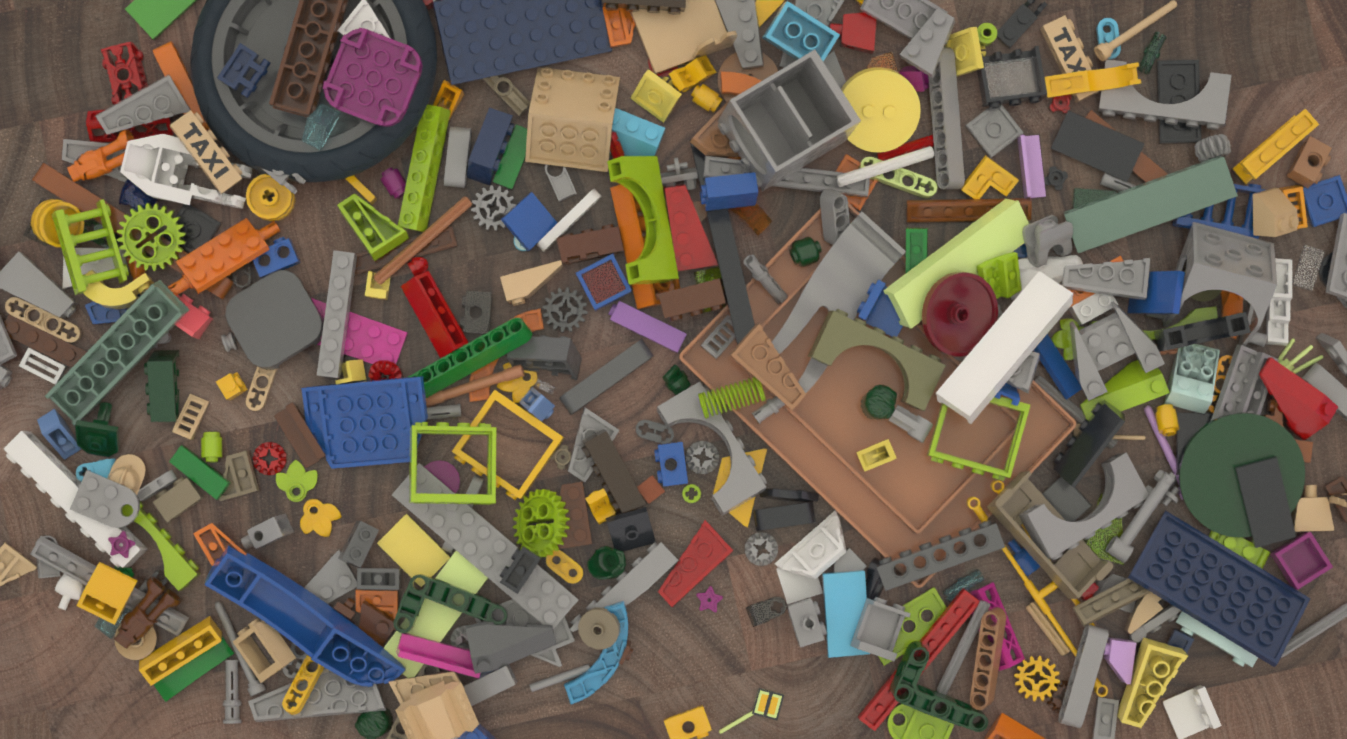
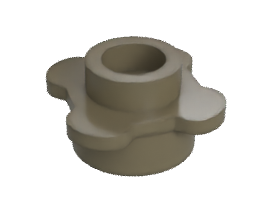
M561 445L560 449L554 452L551 457L561 470L565 469L571 459V453L567 445Z

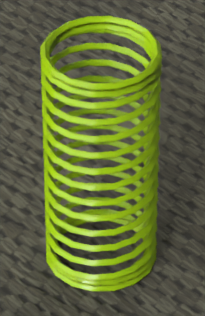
M752 377V381L748 378V384L745 379L743 384L739 381V387L736 382L734 387L730 383V390L727 385H725V390L721 386V393L718 388H716V393L712 389V396L708 390L707 396L705 392L698 393L704 417L706 419L709 418L707 405L711 416H714L712 405L716 415H718L716 402L720 413L723 414L721 402L727 413L725 399L729 410L732 411L729 396L734 409H737L734 396L738 407L741 408L738 393L745 407L742 390L747 404L750 406L747 390L752 403L755 404L751 387L757 403H759L756 386L761 401H765L766 398L761 382Z

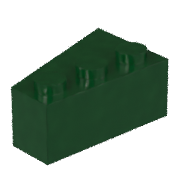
M154 350L147 363L144 364V373L148 375L145 391L146 395H149L150 403H147V415H150L151 422H176L179 417V389L177 386L179 370H176V358L179 357V350Z

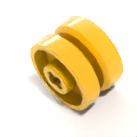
M261 174L254 178L246 192L247 205L250 210L263 220L270 222L273 220L280 221L289 216L294 209L295 195L284 185H280L270 175ZM270 195H275V197H272L273 200L270 202L268 200V197Z
M60 199L43 201L35 208L31 217L33 233L39 240L54 247L61 246L51 214L61 209L64 210V214L68 215L81 213L76 206ZM84 220L71 223L68 226L70 234L74 236L82 234L84 231Z

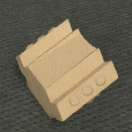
M442 681L410 695V700L403 702L395 710L408 739L459 738L465 731L472 732L479 725L461 682L452 681L445 684Z

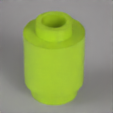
M983 23L977 29L979 43L982 46H990L997 37V29L991 23ZM983 31L988 32L990 36H985Z
M220 432L203 433V438H201V458L206 459V462H218V458H222V437H220Z

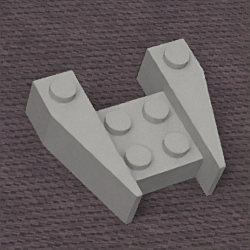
M1114 301L1111 304L1115 313L1083 329L1078 330L1073 321L1070 322L1075 376L1088 401L1108 392L1098 371L1134 353L1145 373L1165 364L1152 339Z

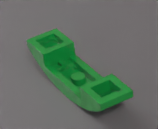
M222 636L220 643L155 683L154 686L164 701L167 702L235 653Z

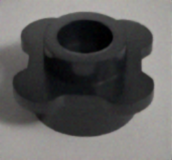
M1052 166L1049 168L1048 176L1044 178V183L1047 186H1053L1055 190L1059 191L1063 188L1062 184L1068 178V174Z

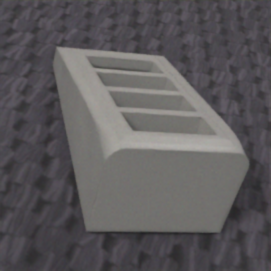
M729 315L723 319L701 344V347L715 359L735 339V334L725 326L727 322L733 326ZM721 328L731 336L729 339L720 332ZM716 334L725 341L724 345L714 338ZM710 341H712V342H713L714 344H716L720 349H719L718 351H716V350H715L711 345H709L708 343H709Z

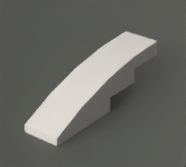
M1275 258L1277 287L1266 313V344L1287 346L1290 301L1292 299V260Z

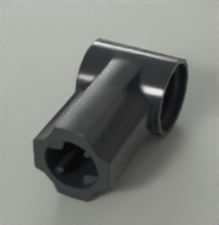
M874 558L871 561L867 570L866 595L871 600H874L875 597L879 598L884 588L876 565L880 564V559Z

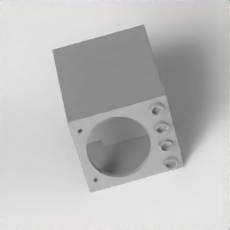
M813 50L729 100L718 120V128L730 140L729 145L733 152H737L741 157L740 162L743 168L749 170L750 173L756 172L757 186L763 192L844 143L861 120L817 51Z

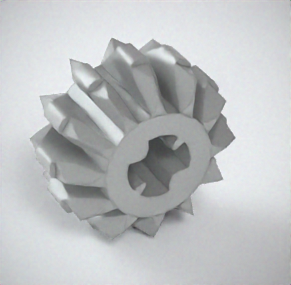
M1223 134L1204 138L1194 146L1199 162L1220 155L1226 157L1231 152L1230 142L1227 136Z

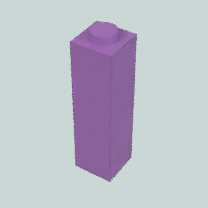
M621 301L617 305L613 304L608 314L611 316L610 321L677 354L687 335Z

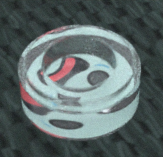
M537 379L535 387L551 395L556 387L540 379Z

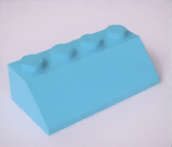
M615 108L612 131L616 132L618 136L617 140L620 141L624 156H655L664 136L665 128Z

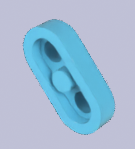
M1104 18L1098 23L1096 27L1098 45L1100 43H1109L1119 36L1118 24L1114 19ZM1104 26H1108L1110 28L1109 33L1104 32ZM1121 45L1113 50L1108 60H1113L1120 54Z

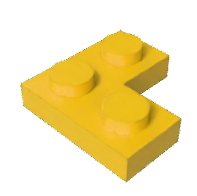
M985 155L967 178L961 190L973 199H980L991 185L1007 197L1019 179Z

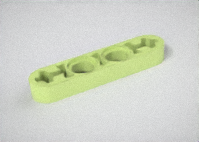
M865 157L861 161L859 168L866 167L864 165H867L868 162L872 165L882 160L874 157ZM904 168L893 170L894 177L892 179H886L883 174L870 178L925 199L931 198L937 191V184L934 180ZM905 176L911 177L913 185L905 186L902 178ZM918 180H919V181H921V182L919 183L920 186H919V187L917 188V190H916V189H914V188H915V186L917 185ZM926 184H929L931 189L928 193L924 192Z

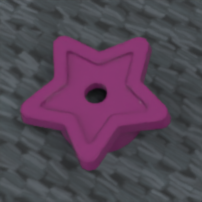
M122 531L118 537L108 538L112 545L111 556L121 554L125 558L129 557V549L135 545V542L127 538L125 531Z
M709 586L705 593L696 594L701 601L700 611L710 609L715 613L717 612V603L723 599V596L715 594L712 586Z

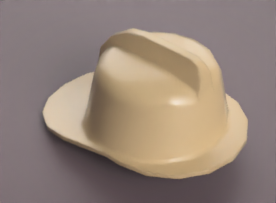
M123 455L114 462L108 479L132 489L137 495L145 476V465L135 455Z

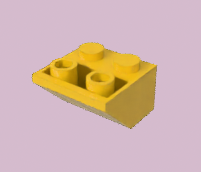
M99 562L77 606L115 625L125 609L137 580Z

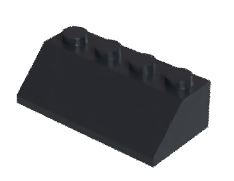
M1103 400L1101 404L1098 402L1091 410L1093 415L1089 420L1084 419L1078 428L1081 431L1076 437L1074 435L1071 436L1066 443L1068 448L1064 453L1059 452L1053 461L1055 463L1054 470L1073 488L1076 487L1125 423V414L1106 400Z

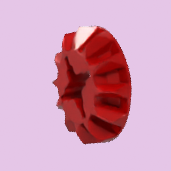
M387 360L375 362L370 367L368 375L371 381L385 380L386 378H381L382 373L389 375L388 379L402 378L400 368L395 363Z
M274 442L262 443L255 449L252 457L254 467L264 475L279 473L286 464L284 449ZM270 449L271 456L278 458V460L271 461L268 468L267 461L261 459V457L267 456Z

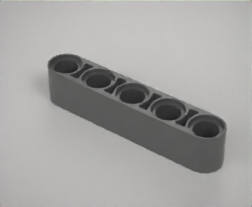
M641 339L567 391L559 399L570 415H572L646 363L654 355Z

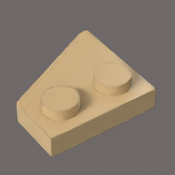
M6 542L0 548V586L37 568L36 564Z

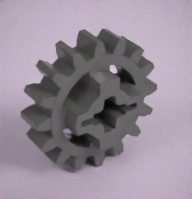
M569 287L566 288L565 292L558 288V294L550 292L552 298H545L548 305L542 307L547 310L543 317L550 318L547 324L554 323V330L561 327L562 333H564L565 328L572 332V326L579 329L578 322H585L582 315L588 314L587 311L583 310L587 303H581V300L584 298L583 295L577 297V290L570 293ZM563 297L559 304H553L556 299ZM570 298H573L578 303L579 308L572 306ZM567 300L568 309H571V311L566 313L563 320V313L559 309L564 307ZM551 312L559 315L560 323L553 318ZM573 315L577 316L573 322L568 323L570 317Z

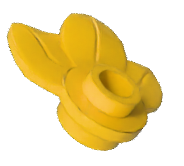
M510 362L503 365L504 369L512 367ZM524 370L525 373L531 375L529 381H524L523 377L498 383L497 388L505 392H512L513 402L519 403L537 382L536 372Z
M310 499L303 506L304 515L300 520V527L304 534L314 530L320 536L329 537L332 529L331 521L340 519L341 513L333 504H323L318 499ZM317 507L318 510L317 512L312 513L310 512V508Z

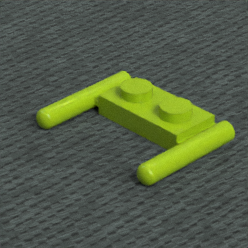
M1212 530L1209 534L1210 538L1263 569L1271 553L1262 547L1255 548L1252 542L1242 537H1229Z

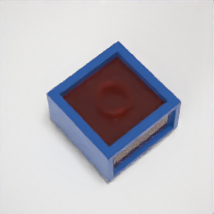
M613 254L576 272L595 312L632 293Z

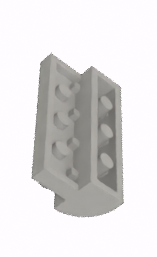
M1237 344L1211 421L1223 415L1241 412L1260 415L1268 390L1261 380L1259 373L1268 357L1273 358L1277 362L1279 359Z

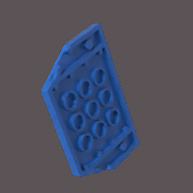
M423 376L301 388L306 424L317 438L323 452L327 455L326 461L331 469L410 462V427L415 425V422H427L428 419ZM417 434V448L422 434Z

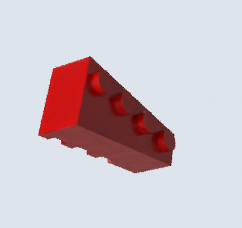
M686 185L664 187L677 270L683 271L718 265Z

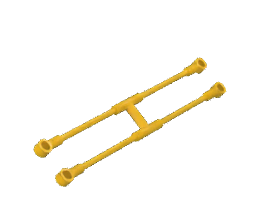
M993 480L990 484L991 490L999 495L1004 489V483L1000 480ZM999 482L1001 487L995 490L994 485ZM974 496L969 497L966 501L967 506L973 509L981 522L988 521V516L980 506V500ZM975 499L977 504L971 507L970 502ZM1022 524V525H1021L1022 528L1024 529V531L1026 532V534L1028 535V537L1031 539V537H1030L1029 533L1027 532V530H1026L1024 524ZM1005 545V548H1002V550L1024 581L1025 587L1042 612L1048 616L1076 657V648L1044 600V597L1057 589L1058 586L1052 581L1038 591ZM1071 599L1075 606L1080 604L1078 599ZM1096 678L1094 692L1099 697H1105L1108 694V688ZM1104 687V692L1099 694L1098 689Z

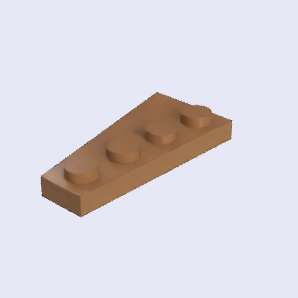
M757 323L730 355L786 406L793 410L806 396V393L763 331L761 325Z

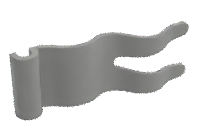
M862 211L843 231L820 262L787 321L773 339L772 343L779 354L798 336L820 307H825L828 312L840 309L848 313V318L854 320L858 314L857 310L861 302H865L869 297L867 292L871 284H876L878 280L881 281L906 252ZM812 358L810 359L798 381L805 393L817 382L828 365Z

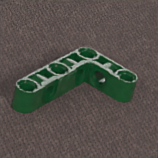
M418 574L411 578L401 599L394 619V628L400 633L409 632L415 625L425 599L474 618L494 622L495 625H500L507 620L508 611L502 605L494 603L487 598L442 580ZM417 578H422L425 581L424 589L419 590L415 587L414 582ZM459 593L464 596L465 600L462 605L454 603L453 598L455 594ZM495 609L503 611L504 618L501 621H496L493 618L492 614ZM405 617L409 620L410 624L407 629H402L399 626L400 618Z
M911 642L898 665L890 686V692L896 701L957 726H962L975 732L984 731L988 726V719L982 710H976L963 701L917 684L922 671H925L924 669L929 660V652L921 642ZM919 649L922 650V654L920 656H913L915 651ZM900 688H906L903 694H897ZM943 702V706L940 709H935L937 703ZM981 717L978 723H973L974 718Z

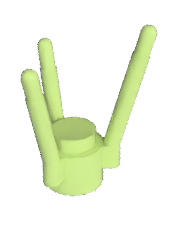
M1292 338L1277 358L1281 365L1296 374L1323 359V355L1295 368L1293 365L1313 349V346H1308L1291 361L1287 358L1283 361V358L1295 342V339Z

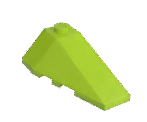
M1136 360L1127 364L1119 373L1104 384L1108 392L1090 401L1086 399L1080 404L1085 419L1089 420L1093 415L1091 413L1093 407L1098 402L1101 404L1103 400H1106L1118 410L1124 411L1170 392L1158 367L1145 373L1139 361Z

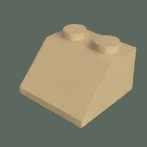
M1272 188L1253 194V235L1277 237L1297 231L1299 224L1297 209L1279 188Z

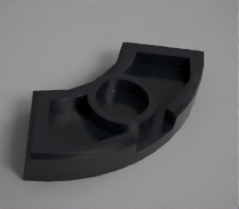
M775 488L765 489L764 492L760 493L761 498L800 502L818 501L819 494L810 491Z

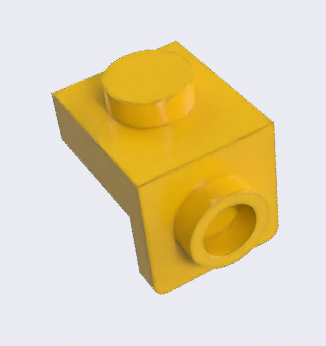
M604 488L592 492L585 498L588 508L598 524L605 522L606 518L616 515Z

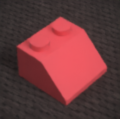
M184 293L182 296L177 295L190 310L179 320L176 326L190 336L200 339L213 320L209 316L211 312L201 305L199 308L192 304L194 300Z

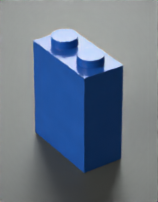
M756 172L705 178L704 185H701V205L705 204L706 211L755 206L758 196Z

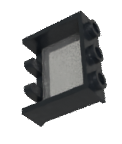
M1035 46L1030 51L1016 49L1011 53L1002 54L1001 52H994L991 56L985 57L982 54L984 68L977 70L983 103L982 107L989 106V109L1000 108L1001 104L1017 106L1022 104L1021 102L1029 101L1030 104L1041 102L1047 95L1039 46Z

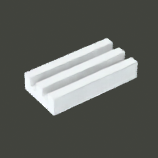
M29 347L19 364L20 367L55 385L62 378L63 372L67 368V366ZM30 354L55 365L59 370L56 371L29 357ZM29 361L56 375L55 378L26 365V362Z

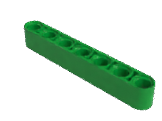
M513 318L408 377L423 376L425 397L428 398L527 343L532 337V331L521 318Z

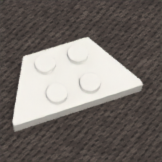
M837 512L831 513L782 556L775 565L780 570L817 579L847 552L840 516Z

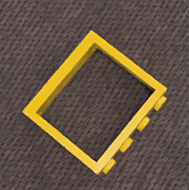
M494 390L470 424V427H478V424L481 423L495 401H497L553 440L519 490L496 475L497 488L500 485L507 490L505 494L514 500L517 497L523 499V496L526 495L564 440V437ZM463 435L452 450L456 454L454 458L463 465L466 462L472 465L471 470L479 476L483 474L487 476V468L462 451L472 436Z

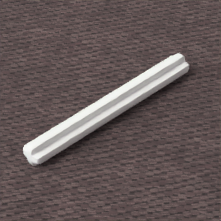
M931 146L838 175L836 181L839 187H843L933 158L934 151Z

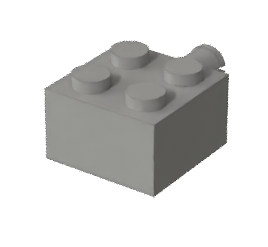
M811 598L786 605L800 648L825 640L823 635H826L827 632L824 623L818 620L817 615L821 613L816 601L813 602Z

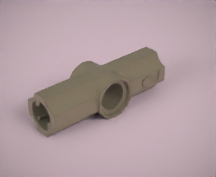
M503 74L483 78L496 92L498 97L519 117L530 108L531 102ZM503 83L510 86L506 93H501L498 90L499 86Z

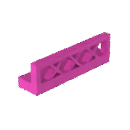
M994 582L979 589L969 591L977 599L988 602L990 604L989 610L999 607L1005 611ZM988 589L991 594V601L987 598V595L985 593V591ZM991 614L992 621L997 623L996 617ZM1007 614L1005 624L1007 640L1003 637L999 671L1010 668L1025 660ZM988 635L989 641L994 643L993 637ZM1011 649L1014 651L1016 655L1015 660L1012 659V656L1010 654Z
M401 633L396 650L398 657L476 678L480 677L481 673L475 674L470 650L408 633Z

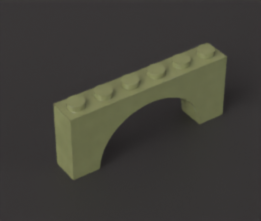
M840 309L829 311L808 357L831 366L839 354L851 347L859 345L876 347L891 356L902 372L904 393L901 402L920 411H925L946 366L940 363L941 359L932 354L929 357L922 354L923 350L914 345H911L909 348L903 345L904 341L895 336L891 339L885 336V331L874 327L872 330L866 327L867 323L858 318L852 320L847 317L848 313Z

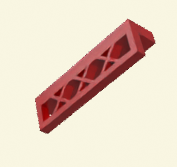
M104 110L88 111L86 126L90 141H115L119 135L116 132L110 135L105 133L101 136H94L93 129L100 128L104 130L96 118V115ZM171 117L155 120L147 124H140L147 128L145 132L136 131L134 129L136 126L129 128L134 140L159 134L170 136L174 134L170 128L172 124ZM166 123L167 130L160 131L155 126Z

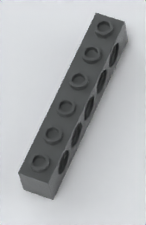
M991 520L978 524L979 528L977 529L965 528L960 530L959 535L955 537L946 535L939 538V542L931 545V542L920 545L917 551L911 552V549L900 552V557L892 559L890 556L879 560L880 564L876 565L885 591L1005 548L996 522L991 523ZM978 534L985 536V542L982 545L974 543V537ZM959 541L964 542L966 545L965 550L960 553L954 550V544ZM937 549H943L946 552L942 560L934 558V552ZM918 556L926 559V563L922 567L914 565V559ZM896 564H904L906 571L903 574L895 573L894 567Z

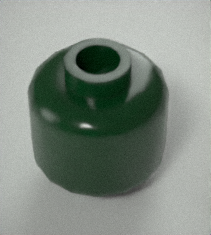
M805 237L793 242L792 249L789 251L795 265L799 264L801 267H806L819 261V253L822 252L818 241L814 242L811 237Z

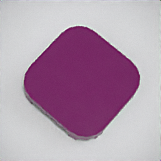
M359 27V29L352 30L346 35L344 34L340 40L341 45L328 78L324 81L325 98L336 109L383 127L396 125L406 114L423 68L421 57L409 45L365 28Z

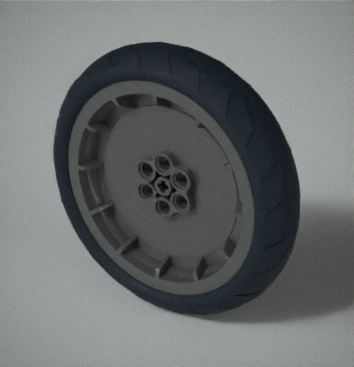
M207 0L195 27L190 56L193 89L204 120L221 144L239 160L265 174L267 173L263 169L271 172L273 170L283 171L284 175H289L288 180L298 182L292 175L294 173H298L306 182L339 180L375 166L399 148L410 136L419 123L433 92L437 65L436 37L424 1L367 0L390 38L415 49L421 57L423 64L420 79L406 114L396 125L383 127L336 109L325 98L323 88L314 119L273 109L269 104L299 0ZM361 0L348 1L342 24ZM340 32L338 34V38L336 41V45L333 51L330 64L334 63V60L341 45L340 40L344 36ZM240 43L259 55L255 62L258 65L261 64L263 59L271 63L267 69L266 76H262L256 85L258 88L248 98L241 94L245 88L242 84L235 91L217 79ZM251 68L245 79L249 81L255 70ZM330 71L327 72L325 81L327 80Z

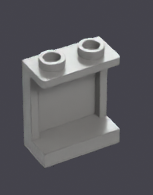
M875 597L874 600L867 598L850 646L895 662L897 653L893 652L904 617H910L911 613L905 612L904 606L893 603L892 607L886 605L887 600Z

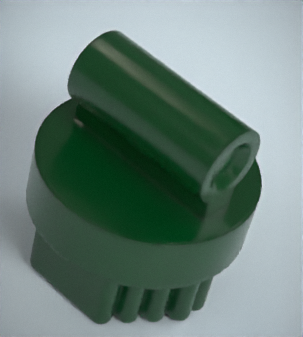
M675 364L662 377L665 381V386L675 395L691 386L686 373L683 370L680 371V368Z

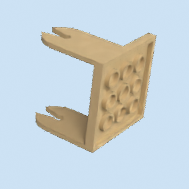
M686 0L685 11L680 12L678 15L668 14V11L661 10L660 13H648L646 9L630 12L654 74L686 64L698 57L707 56L729 48L738 36L736 31L727 32L715 0Z

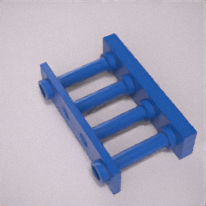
M1234 184L1236 192L1249 194L1245 222L1242 227L1233 226L1234 223L1232 222L1236 197L1227 200L1224 221H1221V223L1213 222L1212 212L1214 205L1204 209V215L1201 217V220L1193 219V215L1189 213L1174 219L1172 226L1190 229L1192 223L1196 222L1258 239L1259 236L1253 235V194L1265 191V189H1261V185L1249 184V186Z

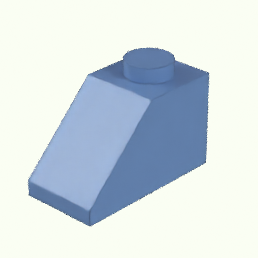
M533 387L519 402L541 422L552 415L553 408L555 407L554 404Z
M55 409L37 419L42 435L64 460L81 450L77 446L76 437L68 424Z

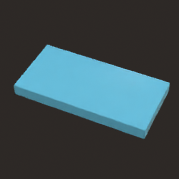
M865 571L823 573L828 658L870 654L850 646L867 599Z

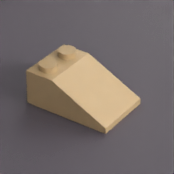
M562 261L501 276L500 279L506 301L509 304L512 303L513 306L525 304L526 299L533 296L564 268Z

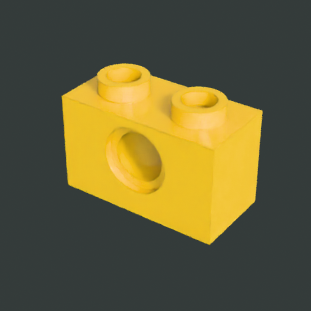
M703 705L664 719L670 739H690L695 736L697 739L708 736V731L712 730ZM686 721H691L695 727L693 731L685 732L682 725Z

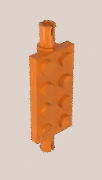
M245 218L177 260L176 264L183 273L182 278L167 287L176 296L188 288H194L198 294L267 252L269 247L265 241L281 232L278 225L273 220L258 230Z

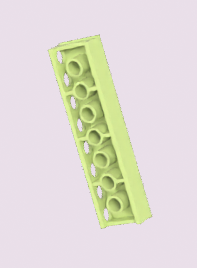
M1004 199L883 290L889 296L900 318V325L912 329L922 321V309L925 298L932 286L945 275L954 272H967L978 275L977 265L994 257L1012 253L1025 243L1022 231L1029 222L1018 200Z
M455 551L436 579L477 594L488 577L459 552ZM459 593L455 594L453 598L454 603L457 605H462L465 600L464 596ZM425 599L414 627L406 633L442 642L462 615V612ZM405 618L400 627L407 629L410 624L409 620ZM396 631L384 649L406 668L402 673L407 678L416 677L424 664L397 656L396 650L401 633Z

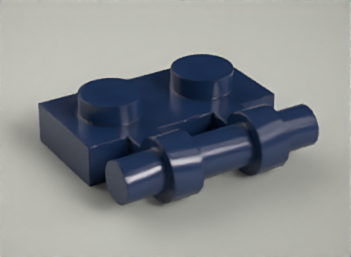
M240 43L217 79L235 91L242 84L245 88L241 94L248 98L258 88L256 85L262 76H266L267 69L271 63L263 59L261 64L258 65L255 62L259 55ZM252 68L255 70V73L248 81L245 77Z

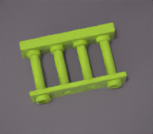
M104 199L96 203L97 209L72 215L64 214V210L61 209L51 214L75 295L84 293L87 290L88 284L118 277L119 284L127 281V276H129L128 268L122 262L110 222L111 210L109 205L105 204ZM100 217L103 229L75 236L70 234L68 226L71 223ZM106 237L109 249L82 256L76 254L74 248L76 244ZM112 257L115 269L88 276L82 275L80 268L82 264Z

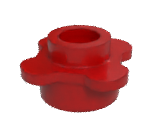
M1071 95L1052 97V104L1049 106L1052 112L1062 111V113L1066 114L1068 110L1070 111Z

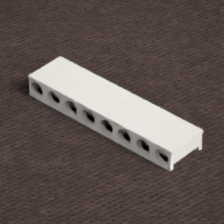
M1039 271L936 392L937 401L944 403L966 418L968 423L972 424L1073 304V293Z

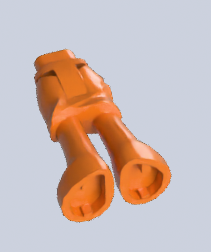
M130 130L120 131L117 139L104 147L81 154L80 158L74 161L73 165L67 167L73 182L81 179L85 181L98 178L112 172V169L121 166L125 152L110 160H107V156L126 149L127 142L134 140Z

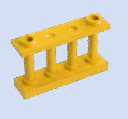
M1304 109L1297 116L1294 115L1232 170L1246 185L1252 179H1257L1315 129L1319 123Z

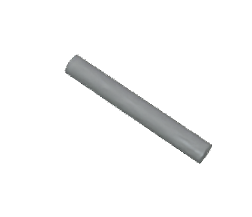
M586 664L529 684L530 689L534 692L580 676L590 666Z

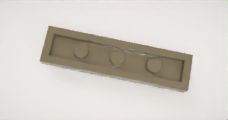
M1128 578L1074 606L1073 611L1083 627L1151 592Z

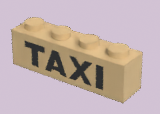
M1066 15L1041 27L1040 30L1062 74L1092 70V61L1089 56L1085 57L1082 50L1084 49L1083 43L1079 37L1076 38L1073 32L1075 27L1071 19L1067 20ZM1100 91L1072 94L1075 102L1078 103Z
M190 110L173 122L170 128L222 195L242 180L240 175L243 173L236 164L232 165L227 158L230 155L223 146L219 148L214 142L217 138L210 129L206 131L202 126L204 121L197 112L193 114Z

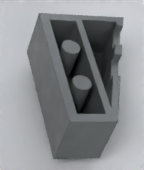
M545 335L539 337L532 336L527 343L507 354V359L512 367L522 364L524 370L539 372V369L552 371L551 375L558 376V373L571 375V379L574 380L578 379L582 357L572 339L565 336H560L559 338Z

